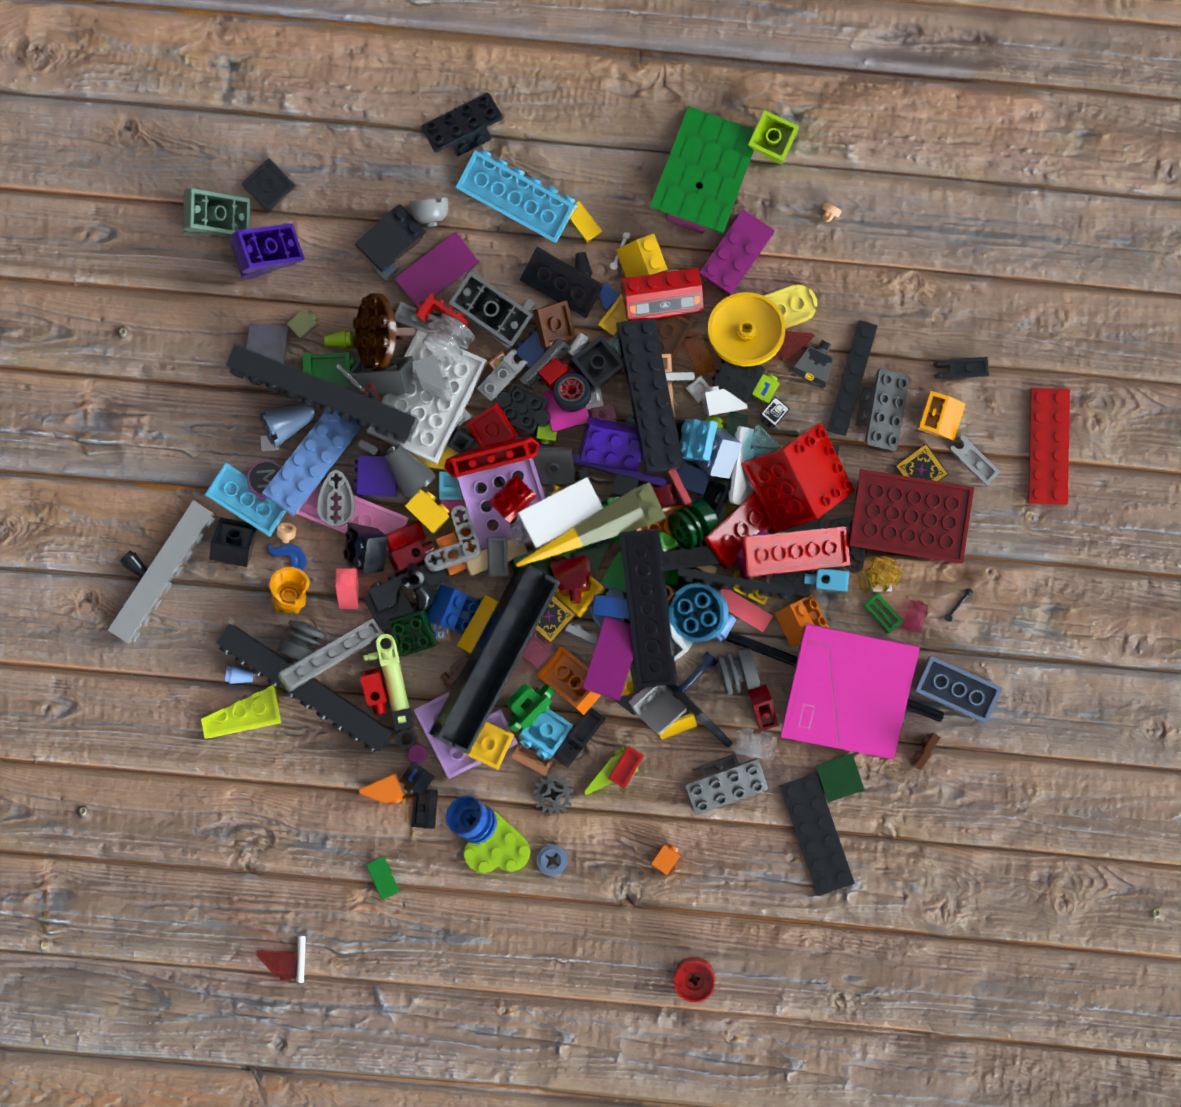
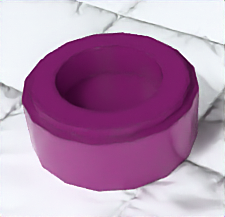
M415 744L409 748L407 755L411 762L419 764L426 759L427 751L424 746Z

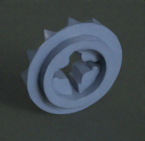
M547 845L537 855L538 868L548 876L561 874L568 863L566 852L557 845ZM557 853L558 855L556 856V861L559 864V866L551 864L548 867H546L548 865L549 860L545 855L552 857Z

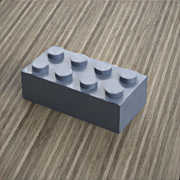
M929 656L913 691L987 724L1002 691V687L936 657Z

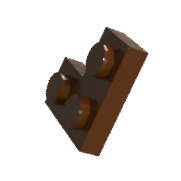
M935 733L926 735L921 743L924 746L920 751L917 750L911 758L913 761L911 765L914 768L922 770L931 757V751L940 740V736Z

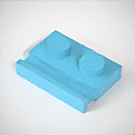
M439 471V500H464L457 477H451L447 471ZM477 483L476 486H475V490H476L477 493H478V483Z

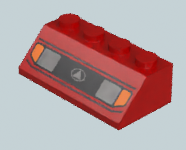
M698 268L622 279L620 288L627 321L659 319L704 311L702 282Z

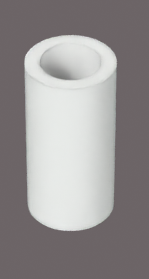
M579 333L567 353L571 356L576 355L583 349L589 338Z

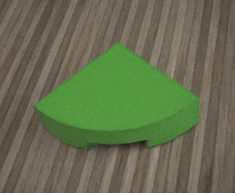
M659 532L662 551L679 546L675 538L666 532Z

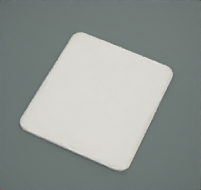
M261 436L262 451L279 450V446L275 448L267 436Z

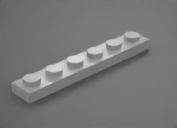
M372 618L280 672L278 677L290 692L376 641L384 633Z

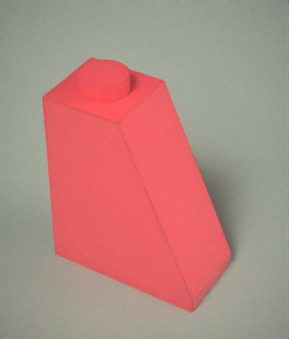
M336 569V593L339 609H359V570Z

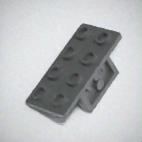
M736 754L699 766L702 777L685 783L695 815L768 790L759 759L754 758L739 764Z

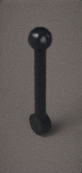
M967 588L964 596L950 614L945 615L947 622L952 621V616L968 596L972 595V589Z

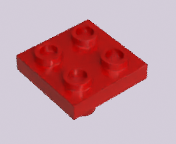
M515 475L488 502L510 523L518 516V512L529 507L528 505L537 495Z

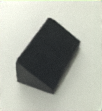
M426 789L423 795L414 793L411 827L435 828L438 790Z

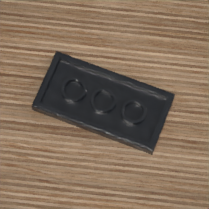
M536 247L520 278V281L557 302L567 300L569 309L585 318L589 315L604 287V284L539 247Z

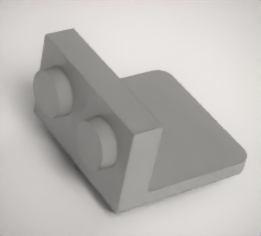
M665 685L645 687L629 701L634 713L657 734H662L686 712L685 706L667 691Z

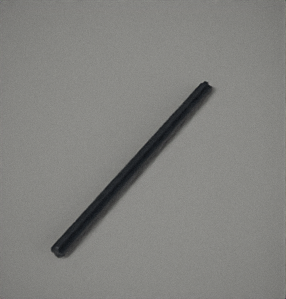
M732 631L729 632L725 639L733 644L747 649L750 648L754 652L796 667L798 657ZM910 699L907 701V710L938 722L943 720L944 712Z

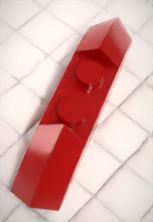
M533 438L513 439L454 455L446 459L444 468L451 477H460L532 459L537 456L540 444Z

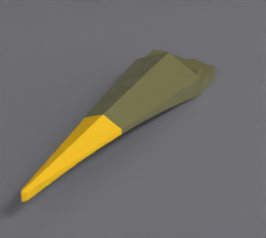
M650 482L623 495L521 560L516 566L620 535L619 533L640 529L666 518Z

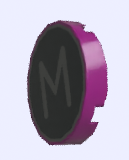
M269 460L259 461L250 468L247 477L250 491L259 498L268 499L262 492L282 467Z

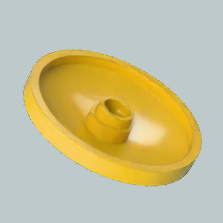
M750 292L736 293L720 301L711 312L708 321V338L714 351L725 361L738 366H756L770 360L780 350L785 338V320L778 306L767 297Z

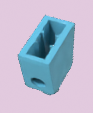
M817 569L816 573L805 572L804 584H813L815 589L836 592L848 591L849 572ZM822 576L828 577L829 582L822 583Z

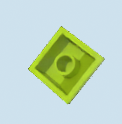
M764 110L748 146L765 158L782 165L797 135L799 126Z

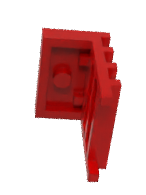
M432 292L425 302H420L415 310L417 321L423 325L432 311L436 309L467 330L469 327L467 326L468 321L464 319V313L456 314L453 306L447 308L444 300L441 299L438 302L435 300V294Z

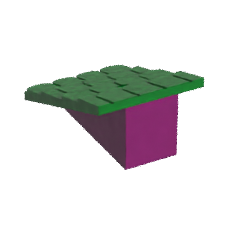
M688 106L650 207L667 213V221L701 234L704 233L705 227L723 234L754 149L749 147L748 144L755 130Z

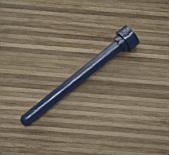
M708 651L702 656V663L679 686L683 692L707 668L714 667L718 663Z

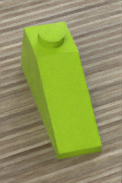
M624 747L613 752L614 756L608 760L584 791L585 795L613 783L608 777L624 753Z

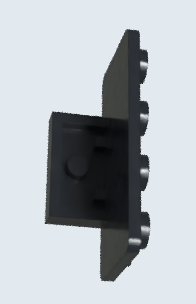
M485 93L423 124L421 128L434 152H439L452 145L458 157L492 140L487 127L502 120L503 116L490 93Z

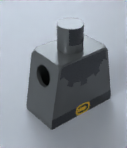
M821 340L817 349L809 346L792 369L791 374L824 389L834 360L832 356L827 354L831 344Z

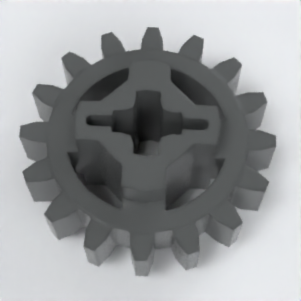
M555 773L554 778L547 774L546 780L543 777L540 778L541 784L535 783L538 789L532 791L537 794L533 801L538 800L539 803L536 807L542 806V813L549 810V815H552L553 811H556V814L559 815L560 809L566 812L565 806L572 805L569 799H574V796L570 795L574 788L568 787L571 783L570 781L564 782L565 776L559 779L557 773ZM554 781L561 783L565 788L559 789L555 786ZM547 783L548 789L545 793L540 794L541 788ZM551 789H554L555 792H563L559 793L555 800L552 797H544L551 792ZM567 795L564 803L560 805L559 799L561 796ZM542 801H550L553 807L545 805Z

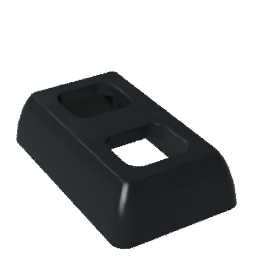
M710 481L702 500L707 502L714 510L718 520L729 497L730 489L726 485ZM722 492L718 503L715 502L718 493Z

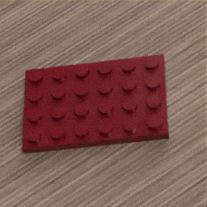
M860 469L848 545L963 564L974 487Z

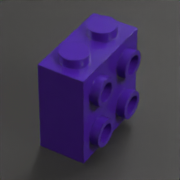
M358 456V460H355L354 472H358L357 479H354V491H357V495L397 497V482L385 457Z

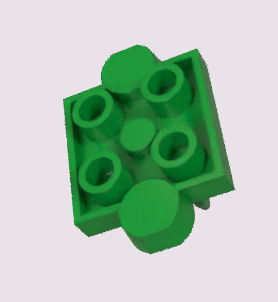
M523 684L507 701L508 707L513 711L510 714L513 718L508 722L507 726L514 732L518 731L521 727L524 729L531 727L536 722V718L550 707L552 701L549 698L554 693L551 686L545 684L541 689L538 687L533 689L531 686Z

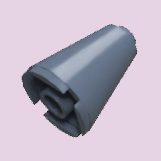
M299 403L259 412V419H264L263 430L270 443L274 444L276 448L310 423L315 412L313 407Z

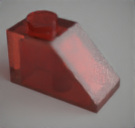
M785 331L784 342L777 352V356L784 363L787 362L814 338V334Z
M256 951V956L274 976H279L280 980H291V977L296 976L297 952Z

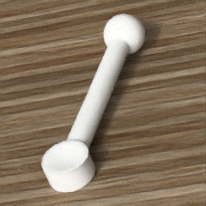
M628 232L623 233L620 247L624 246L627 239L630 238ZM617 255L614 262L610 264L612 270L618 268L617 263L619 259Z

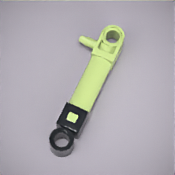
M382 634L376 640L377 652L364 655L363 659L364 661L379 659L390 703L394 730H399L397 743L402 748H410L416 744L417 736L411 730L414 727V722L406 694L399 652L394 637L389 634ZM385 638L391 640V647L389 649H383L381 646V641ZM404 733H409L412 736L410 744L402 742L401 737Z

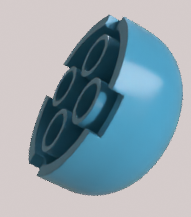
M693 583L680 588L675 593L671 606H669L671 625L678 635L692 642H704L717 637L723 631L728 621L729 609L727 601L719 590L710 585Z

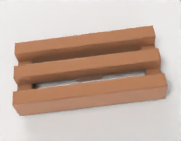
M520 742L511 756L514 760L544 776L553 762V759H541L537 756L536 750L526 748Z

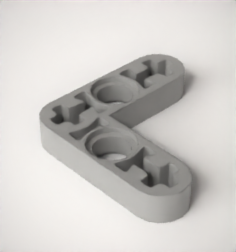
M456 506L451 511L452 521L460 543L428 553L425 563L430 571H439L476 559L480 555V545L468 510L464 506ZM458 512H461L463 515L464 523L462 524L459 517H457ZM464 528L471 530V534L467 537L460 534ZM471 541L474 553L468 551L469 547L467 542ZM451 551L458 553V557L454 560L447 557ZM443 554H444V558H445V561H446V562H444V563H443V559H442V557H441V555H443ZM432 558L437 560L436 565H433Z

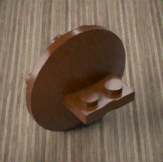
M370 293L362 298L357 317L353 319V327L355 329L353 346L357 348L363 367H376L371 370L381 371L387 367L392 358L395 341L408 340V336H416V328H396L391 304L383 294Z

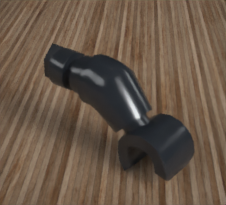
M409 563L410 571L414 576L412 578L403 577L402 582L404 586L412 589L416 596L415 600L417 603L414 612L424 609L426 615H428V609L434 602V591L424 581L419 566L415 563Z

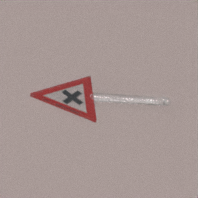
M340 365L336 366L361 391L359 394L381 402L374 383L364 389Z

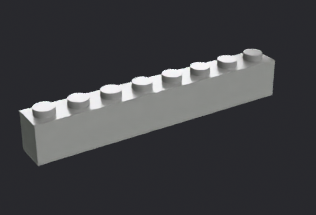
M192 501L109 627V632L126 643L136 641L140 635L138 630L142 624L145 626L151 618L149 614L152 609H157L162 601L160 599L163 592L167 593L172 586L171 580L174 576L177 577L183 569L181 565L184 560L188 561L194 552L192 548L195 544H199L204 537L202 533L206 527L210 528L215 521V518H213L215 513L198 502Z

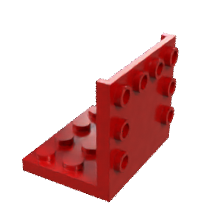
M821 422L810 427L784 447L746 460L741 464L775 533L818 519L855 491Z

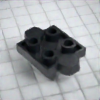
M515 383L509 393L501 392L496 399L511 425L533 435L537 426L546 427L550 422L551 415L545 410L549 399Z

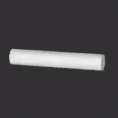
M298 936L296 982H304L305 936Z

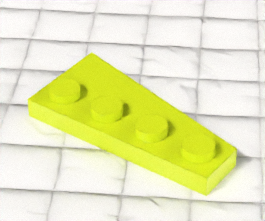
M271 685L263 691L252 694L242 701L240 700L225 709L223 708L202 718L204 738L208 739L282 723L275 686Z

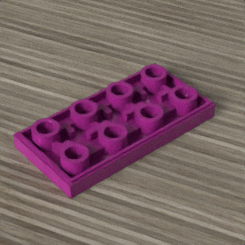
M454 232L395 277V280L414 305L418 307L421 301H426L431 292L437 296L475 267L479 261L457 232Z
M605 616L582 689L620 701L634 657L630 624Z

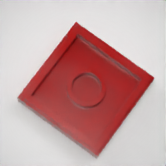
M495 403L466 423L480 448L509 441L518 436L498 403Z

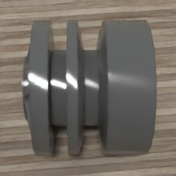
M289 620L288 624L296 629L295 631L285 630L292 638L291 640L281 639L277 651L301 661L316 652L312 649L313 646L323 647L324 644L316 641V639L319 637L326 640L327 635L320 631L319 628L302 621Z
M750 648L737 651L738 660L734 661L730 653L727 654L729 663H725L723 655L718 656L719 676L722 686H724L728 695L733 694L731 685H735L737 693L741 692L740 683L743 682L747 690L760 687L755 661Z

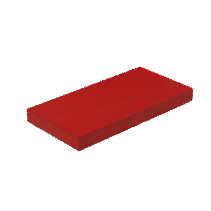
M755 491L704 537V540L724 569H728L738 560V553L742 549L741 537L758 535L762 530L768 532L772 528Z

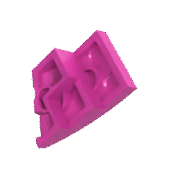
M551 390L543 395V397L549 399L545 410L551 415L550 425L552 432L586 424L589 417L586 407L575 412L565 411L558 406L554 393ZM571 390V391H570V394L573 395V394H575V392H573V390Z

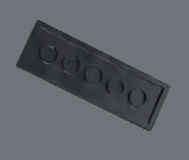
M679 568L678 576L687 583H696L697 580L701 581V584L715 587V584H719L722 589L734 590V587L740 588L739 591L753 594L754 590L759 591L758 594L766 597H772V594H776L779 599L791 601V597L796 598L798 591L793 587L685 568Z
M817 773L779 785L817 896L855 884Z

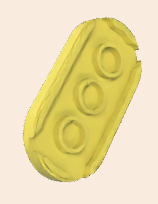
M799 284L764 295L780 309L785 320V329L810 320L817 308V298L814 292Z

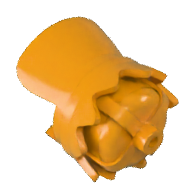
M284 567L272 575L270 579L271 602L274 604L277 612L281 610L285 614L291 612L298 614L300 609L306 605V591L309 588L310 581L305 572L295 567Z

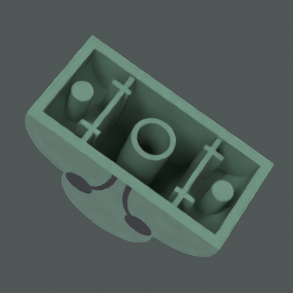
M193 188L184 190L183 235L231 238L230 235L238 230L250 229V199Z

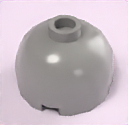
M448 198L410 201L411 214L417 222L425 223L426 227L437 226V222L442 221L448 213Z

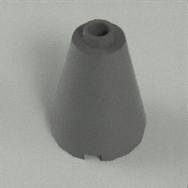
M392 444L386 448L385 459L402 495L406 499L420 492L419 489L421 487H426L435 478L433 471L402 445Z

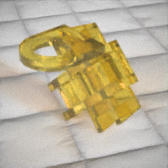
M875 556L869 561L872 563L871 567L862 572L858 577L859 588L864 593L870 592L876 585L882 586V592H886L890 587V583L898 585L903 569L895 566L897 561L889 557L882 556L879 558ZM862 579H865L867 588L863 586Z

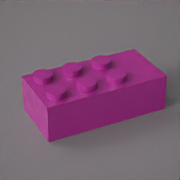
M743 209L699 272L700 277L726 295H732L774 235L775 230Z

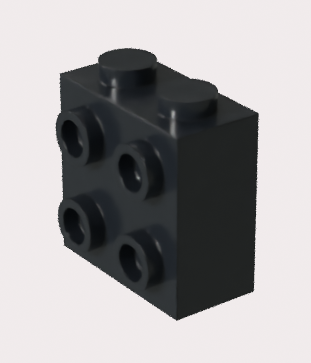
M722 359L721 363L724 365L720 371L718 369L715 371L712 377L714 381L712 386H719V389L727 390L746 404L765 368L760 365L738 366Z

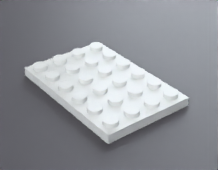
M417 330L416 336H414L404 357L413 356L414 361L434 354L436 360L440 359L446 373L443 377L447 376L453 392L449 394L451 400L446 401L423 391L413 366L412 385L406 393L402 395L387 394L381 402L417 416L419 423L411 442L406 441L405 444L394 440L393 435L383 436L377 433L375 428L371 426L367 433L390 444H400L410 453L438 464L488 362L486 359Z

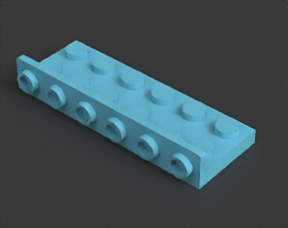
M481 149V151L475 150L456 188L557 243L574 209L578 207L574 203L575 199L566 194L564 197L557 194L559 190L550 185L548 187L541 185L542 181L532 176L530 179L524 175L525 171L517 167L514 169L510 168L507 161L498 158V160L492 158V153L485 149Z

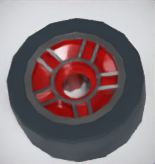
M566 373L555 382L553 388L555 401L563 410L569 412L579 411L589 403L591 398L590 385L581 374ZM573 390L575 394L571 395L570 391Z

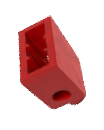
M380 667L362 671L360 680L367 705L373 706L375 715L385 713L384 702H387V694ZM372 692H378L379 695L373 696Z

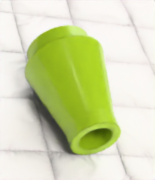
M343 330L325 336L324 342L326 347L349 349V347L353 346L354 337L352 331Z

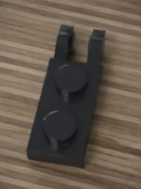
M988 357L949 359V361L933 362L934 367L937 368L949 366V373L934 374L935 379L989 377Z

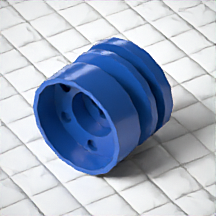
M464 795L458 797L450 804L446 812V824L450 831L471 844L483 843L495 832L497 818L493 809L473 796Z

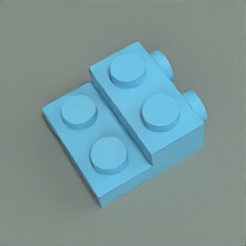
M685 419L681 428L682 436L679 442L682 459L689 461L710 460L717 422Z
M548 709L536 718V722L531 727L523 729L518 738L524 747L535 749L537 756L545 760L548 758L550 760L574 725Z

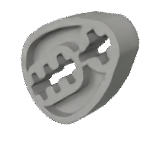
M339 470L330 472L320 490L317 505L318 515L321 520L333 527L346 525L353 518L355 512L352 488L345 475ZM335 474L342 478V481L338 482L337 489L335 482L331 480L335 477ZM335 493L342 497V500L338 501V506L341 507V510H338V516H341V520H338L337 523H334V520L331 519V516H334L335 513L334 510H331V506L335 505L331 497H334Z

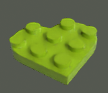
M494 812L497 818L495 832L483 843H467L464 852L466 863L471 869L480 873L491 872L497 867L509 872L520 870L530 858L531 850L529 843L497 812Z

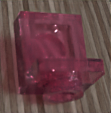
M910 600L902 628L921 633L927 617L928 605L919 600Z

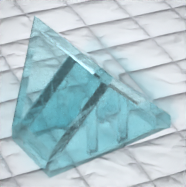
M759 424L754 426L750 459L781 448Z

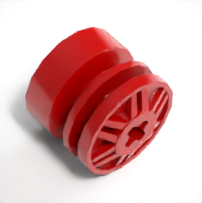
M689 957L682 960L677 965L674 973V987L677 994L683 1000L690 1003H699L706 1000L712 994L715 987V974L712 966L700 957ZM692 974H695L696 977H698L697 982H694L693 979H690L692 978Z

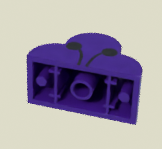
M293 223L238 230L230 235V245L242 279L258 277L305 260Z

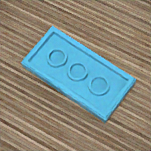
M225 462L206 491L205 496L271 537L286 511L269 499L257 497L248 487V476Z

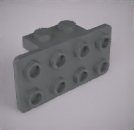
M878 369L875 386L862 388L856 425L867 426L866 445L890 451L897 450L910 380L908 375Z

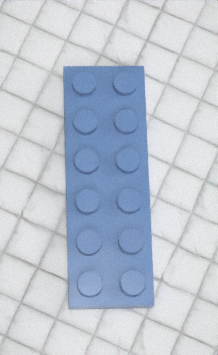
M324 412L262 494L294 517L362 427L353 419L351 422L341 419L338 413L334 412L331 415Z

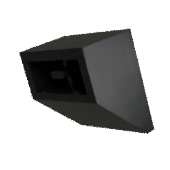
M348 523L345 533L344 558L363 575L384 571L388 536L378 528Z

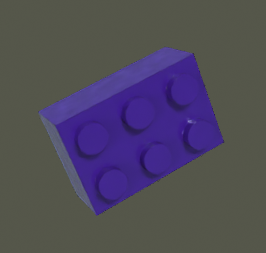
M588 417L579 448L580 461L637 472L641 450L636 426Z

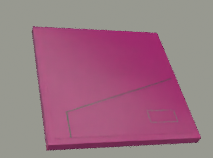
M805 623L780 737L894 759L920 647Z

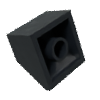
M220 517L211 540L209 560L247 567L252 555L257 528L249 523Z

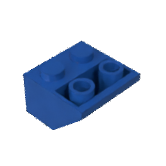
M440 584L427 617L429 622L463 635L481 601L454 588Z

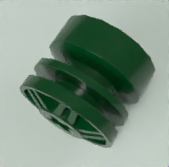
M702 499L689 503L685 508H680L668 517V526L672 536L682 548L687 550L705 541L704 537L719 524L713 509Z

